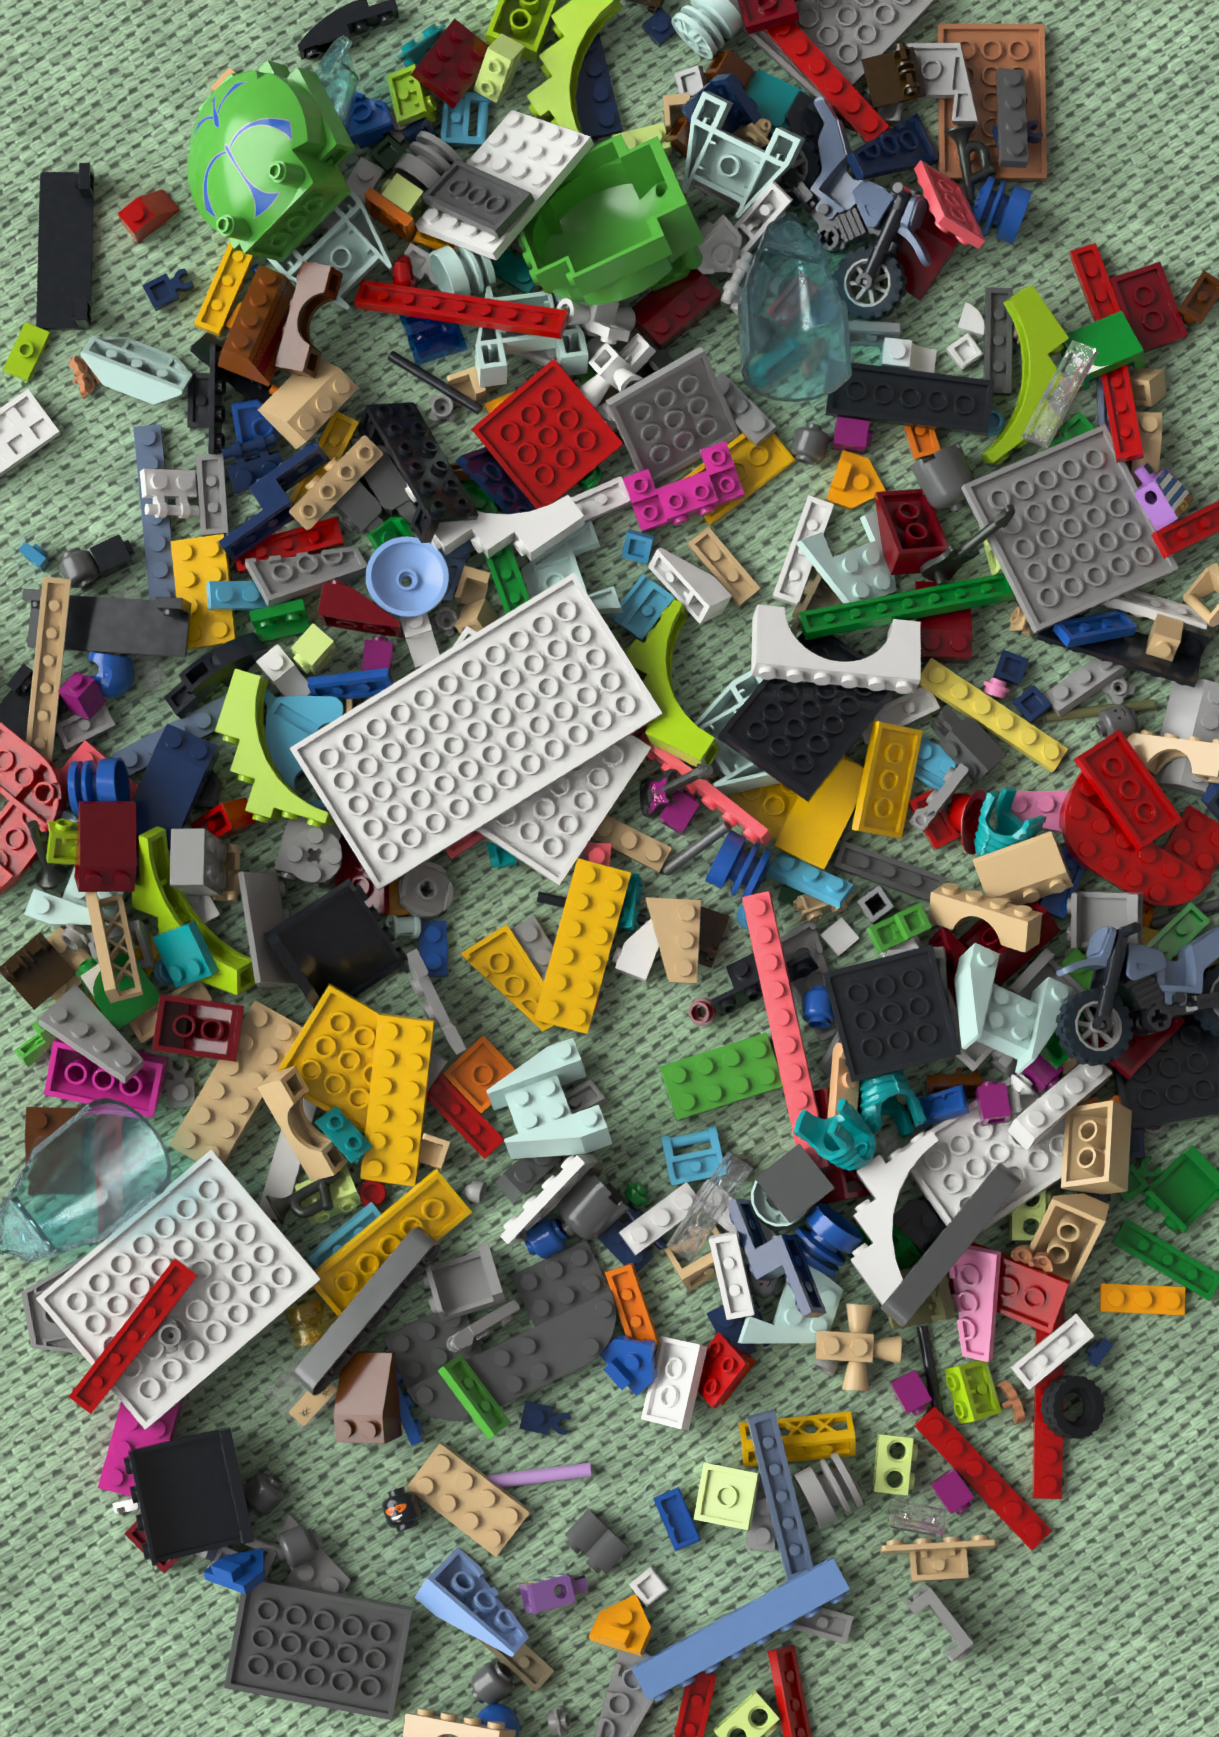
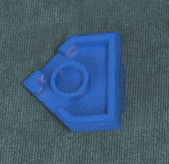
M356 91L350 99L351 103L345 113L342 112L339 116L352 143H358L360 149L381 142L385 139L384 133L395 129L390 109L386 102L375 101Z
M258 399L231 403L236 439L239 443L254 440V436L261 434L263 437L274 434L275 440L281 435L258 411L264 404ZM272 446L267 447L268 452L272 448ZM259 450L243 454L244 458L260 455Z
M619 1335L600 1354L602 1359L608 1364L603 1370L621 1390L628 1386L637 1396L657 1378V1367L654 1362V1353L656 1352L655 1341L646 1339L640 1341L630 1339L629 1336Z
M260 1548L221 1557L203 1571L205 1580L243 1594L249 1593L265 1580L264 1550Z

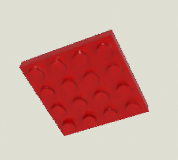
M556 359L551 360L471 429L536 509L556 502L625 444Z

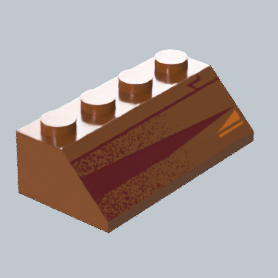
M258 265L222 348L218 363L219 367L266 386L270 385L277 369L275 367L276 352L280 348L283 326L287 322L290 300L295 292V287L284 274Z

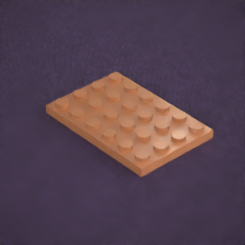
M938 23L937 43H960L963 47L980 124H975L976 128L971 132L968 142L978 140L987 146L991 164L996 172L995 175H992V177L996 178L995 182H1002V180L1006 182H1046L1045 24ZM998 68L1025 71L1027 123L1033 120L1038 121L1036 130H1031V132L1034 134L1043 133L1039 143H1028V164L1026 168L999 166V150L991 133L993 126L998 125L996 73ZM938 98L939 172L953 181H963L957 145L949 135L944 133V130L967 124L952 123L954 98ZM973 151L970 154L972 173L981 170L979 154Z

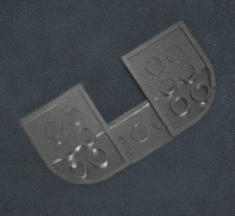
M587 1240L581 1241L554 1254L548 1259H544L510 1276L534 1327L483 1351L479 1341L474 1336L473 1343L470 1346L456 1353L449 1351L446 1346L447 1339L470 1325L467 1315L441 1322L438 1313H432L384 1336L383 1339L389 1351L395 1352L396 1366L414 1402L427 1413L440 1419L449 1421L473 1419L438 1372L440 1368L459 1354L463 1356L499 1406L507 1404L569 1374L597 1358L606 1348L612 1337L616 1321V1308L611 1290Z

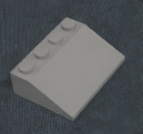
M238 872L255 984L263 992L296 986L295 980L264 935L291 917L289 908H284L283 898L287 897L285 881H280L277 874Z

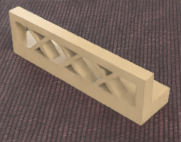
M97 892L85 893L104 991L110 1003L143 995L122 894L100 899ZM118 904L119 911L113 919L104 915L103 907ZM114 927L124 931V935L118 944L108 937ZM120 951L129 956V960L123 968L113 962ZM124 976H127L134 980L135 988L119 991L118 985Z

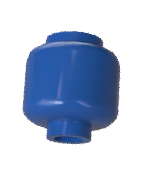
M823 985L813 986L812 990L805 992L802 996V1019L812 1028H828L831 1023L835 1022L827 987Z
M549 1217L538 1221L526 1232L528 1240L525 1241V1245L528 1251L533 1256L537 1254L543 1259H548L563 1250L566 1246L568 1233L562 1228V1223L558 1219L553 1220Z

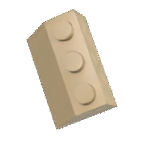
M320 359L315 379L292 374L258 411L297 449L306 443L359 387L339 367Z
M1052 831L972 859L985 895L991 898H1003L1008 903L1014 905L1032 903L1045 896L1061 893L1065 889L1073 887L1066 860Z
M1111 1100L1075 1106L1065 1115L1062 1189L1096 1194L1128 1191L1132 1117L1130 1109Z
M1084 1193L1053 1196L1029 1248L1033 1254L1047 1252L1054 1263L1053 1271L1050 1273L1070 1280L1069 1286L1073 1287L1106 1222L1109 1204Z

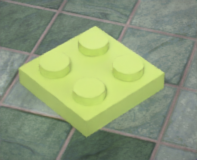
M704 1463L694 1520L751 1530L760 1473Z

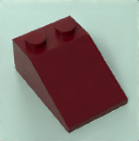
M927 200L925 216L920 228L916 229L915 233L928 250L932 265L928 267L922 265L913 246L905 237H903L896 252L899 263L905 269L904 275L907 277L905 290L920 301L961 243L955 234L950 231L945 233L936 226V219L929 210L930 205Z
M922 489L875 492L882 550L890 574L921 573L920 567L924 563L940 556L949 547L934 507L929 504Z
M331 580L330 583L323 582L318 609V617L322 626L403 638L402 626L397 619L352 587L347 586L346 582L340 580Z
M915 581V590L937 586L936 582ZM971 608L914 619V621L920 622L922 663H927L930 658L939 663L968 664L972 658Z
M79 801L74 875L78 892H135V801Z
M160 994L152 1050L236 1062L244 1006Z

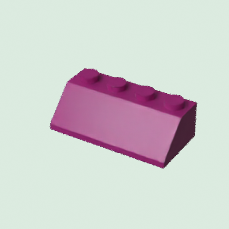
M56 1038L52 1045L44 1095L153 1118L165 1083L169 1057L135 1050L144 1060V1066L124 1084L72 1047Z

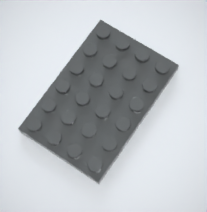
M265 1579L249 1593H241L224 1688L393 1720L414 1607Z

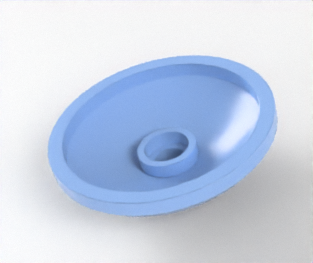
M398 537L385 542L372 554L366 569V585L371 598L385 612L397 617L412 618L430 612L441 602L448 587V568L442 554L432 544L421 543L419 538ZM409 579L412 584L404 586L402 580Z

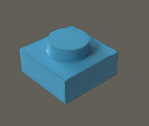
M629 529L626 533L622 558L648 564L655 536Z
M25 541L18 549L22 556L42 572L50 565L46 558L48 553L36 543L31 546Z

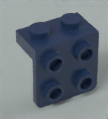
M733 73L716 75L682 106V113L691 125V117L703 91H710L732 102L733 104L721 128L730 134L734 133L741 125L755 124L762 118L757 110V104L748 97L743 89L741 80Z

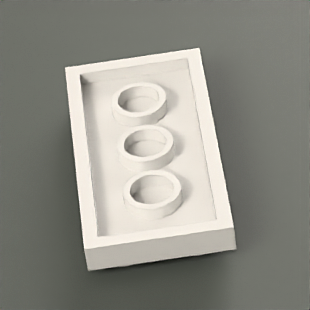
M579 1154L576 1157L571 1155L561 1165L563 1170L558 1176L552 1175L542 1185L544 1190L538 1197L534 1195L523 1205L525 1209L518 1218L513 1216L504 1225L503 1228L506 1231L500 1237L507 1244L523 1242L527 1238L526 1232L538 1221L545 1218L560 1203L568 1191L598 1161L591 1154Z

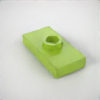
M25 322L3 368L4 373L29 383L50 339L51 333Z

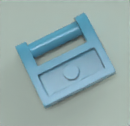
M466 92L454 109L443 101L441 140L449 146L469 147L478 150L487 140L489 106L492 105V100L479 93ZM471 104L478 105L476 136H468Z
M715 1125L707 1127V1130L671 1138L669 1135L661 1137L671 1186L726 1175ZM710 1141L711 1149L678 1156L673 1155V1148Z

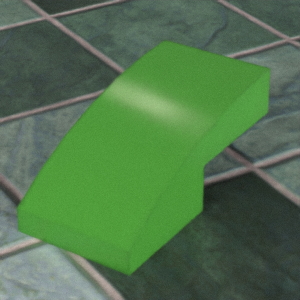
M918 903L868 927L866 931L877 953L880 954L931 929L932 926L921 904Z
M39 1021L32 1025L37 1035L14 1050L18 1058L27 1067L36 1062L57 1038L39 1026Z

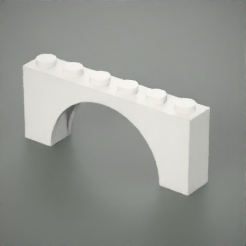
M757 604L752 618L751 676L760 677L765 680L773 678L785 679L793 683L804 681L814 682L817 685L833 684L842 685L845 688H869L872 691L890 690L900 694L915 693L921 680L920 622L893 619L887 632L886 643L880 650L861 660L839 662L825 659L812 653L795 638L786 620L785 607Z

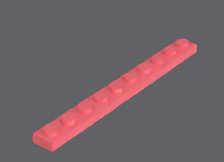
M771 891L742 897L795 1145L800 1144L818 1168L828 1167L830 1162L827 1159L818 1155L817 1151L810 1147L807 1141L794 1134L795 1123L802 1109L807 1110L816 1117L820 1118Z

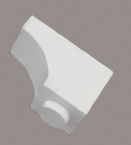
M885 337L880 366L934 373L937 350L918 346L912 343V340Z
M427 613L412 618L399 617L415 670L440 655Z
M278 644L256 661L259 668L283 697L311 695L307 680Z

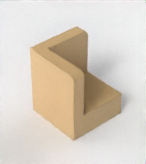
M690 93L663 95L665 131L667 135L677 118L685 117L682 113V106L690 100Z
M476 366L447 376L449 385L473 400L478 401L487 398L485 387H480ZM457 402L455 403V405H456L457 407L462 406L461 404H459V403H457Z
M1140 368L1129 376L1135 405L1152 407L1166 396L1164 369Z
M464 565L455 594L456 602L467 605L485 599L491 582V573Z
M485 598L464 605L455 627L460 634H462L466 626L478 632L498 620L499 616Z
M424 1133L419 1163L443 1170L451 1142Z

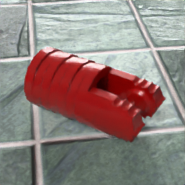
M403 254L397 257L393 265V285L417 288V280L413 274L412 262L409 256Z

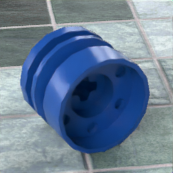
M989 176L986 183L980 188L972 212L978 225L980 220L986 222L982 234L987 235L992 225L998 226L996 239L1013 245L1033 191L1016 185L1010 196L1004 194L1006 181L1002 180L997 192L992 190L996 178Z
M121 757L100 759L97 766L93 760H87L84 763L82 761L71 762L68 771V795L71 809L77 819L79 801H130L129 776L126 765Z
M730 830L711 866L705 882L722 889L728 880L734 882L731 895H736L740 885L746 888L742 897L753 895L759 889L770 867V858L773 850L766 847L761 858L755 856L760 844L756 842L751 850L747 852L744 850L747 838Z
M817 1202L805 1218L812 1229L799 1225L796 1230L798 1235L796 1236L807 1264L829 1277H835L839 1271L837 1265L843 1266L846 1262L839 1250L852 1254L864 1237L841 1214L829 1206Z

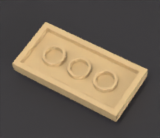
M442 1441L406 1487L410 1491L415 1492L420 1499L495 1557H497L531 1512L529 1508L494 1483L489 1477Z

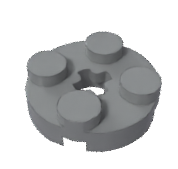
M317 827L298 833L291 840L286 852L288 866L294 876L302 882L312 884L326 883L334 878L341 868L343 858L342 848L336 837L330 832ZM319 849L322 851L320 854L322 860L319 863L316 861L310 863L307 860L310 857L308 853L310 850L317 851Z
M424 862L401 876L398 884L399 904L401 907L420 918L438 915L448 908L453 898V884L445 875L447 872L436 863ZM425 883L428 884L427 888L431 890V894L426 896L420 890V886H423Z

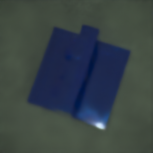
M399 315L416 365L419 366L467 350L460 324Z

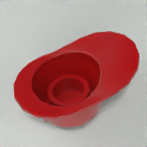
M976 790L971 795L955 793L952 796L949 823L956 831L961 833L962 846L967 854L974 855L976 853L974 839L976 838L975 833L978 831L982 803L986 799L984 790Z

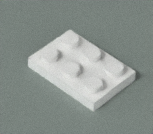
M660 1336V1343L657 1346L654 1359L655 1366L657 1367V1378L648 1386L641 1419L689 1431L707 1346Z

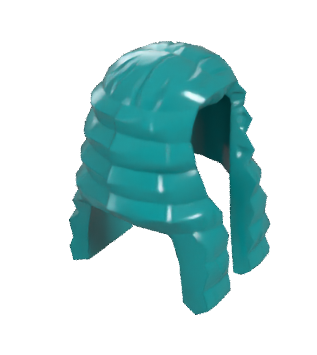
M1015 787L1003 788L1000 796L999 791L988 792L985 801L982 803L978 831L975 833V852L980 857L1033 838L1037 832L1042 830L1047 817L1040 815L1026 819L1025 823H1023L1012 813L1011 807L1017 793ZM996 804L995 813L997 819L995 830H993L989 819Z
M902 1069L859 1081L861 1116L873 1134L882 1127L881 1115L892 1116L899 1134L903 1138H906L914 1131L908 1112L894 1097L896 1094L905 1096L916 1127L921 1126L927 1120L923 1107H921L920 1101L916 1098V1093L911 1090V1086L907 1082L908 1078L904 1075Z
M841 1098L837 1103V1112L839 1114L828 1119H821L802 1109L795 1123L794 1134L807 1141L809 1146L817 1151L818 1155L837 1167L847 1169L848 1171L861 1169L870 1163L877 1145L875 1135L871 1132L870 1127L865 1123L858 1111L846 1099Z

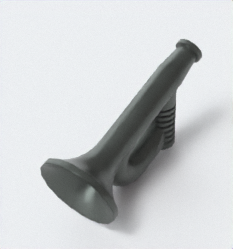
M975 124L955 126L944 130V133L949 135L957 145L963 186L968 201L976 200L975 184L996 174L991 164L987 146L978 140L968 142L971 132L976 128ZM976 151L979 154L981 170L972 173L970 154Z
M36 820L29 821L27 827L30 829L31 838L42 865V869L35 877L36 883L43 889L57 888L66 882L68 871L60 864L47 863V846L45 842H48L49 831L41 832Z
M338 1171L334 1176L318 1179L287 1197L274 1198L269 1195L265 1197L280 1224L283 1225L290 1209L295 1216L300 1218L314 1216L322 1210H332L334 1206L329 1186L343 1177ZM319 1192L321 1199L309 1206H301L302 1201Z

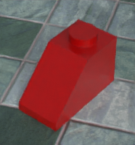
M162 189L137 197L117 214L121 224L137 243H140L178 213L180 209Z
M241 798L219 804L190 823L192 829H206L219 839L224 840L243 832L257 822L252 819V813L245 811L248 803L247 798Z

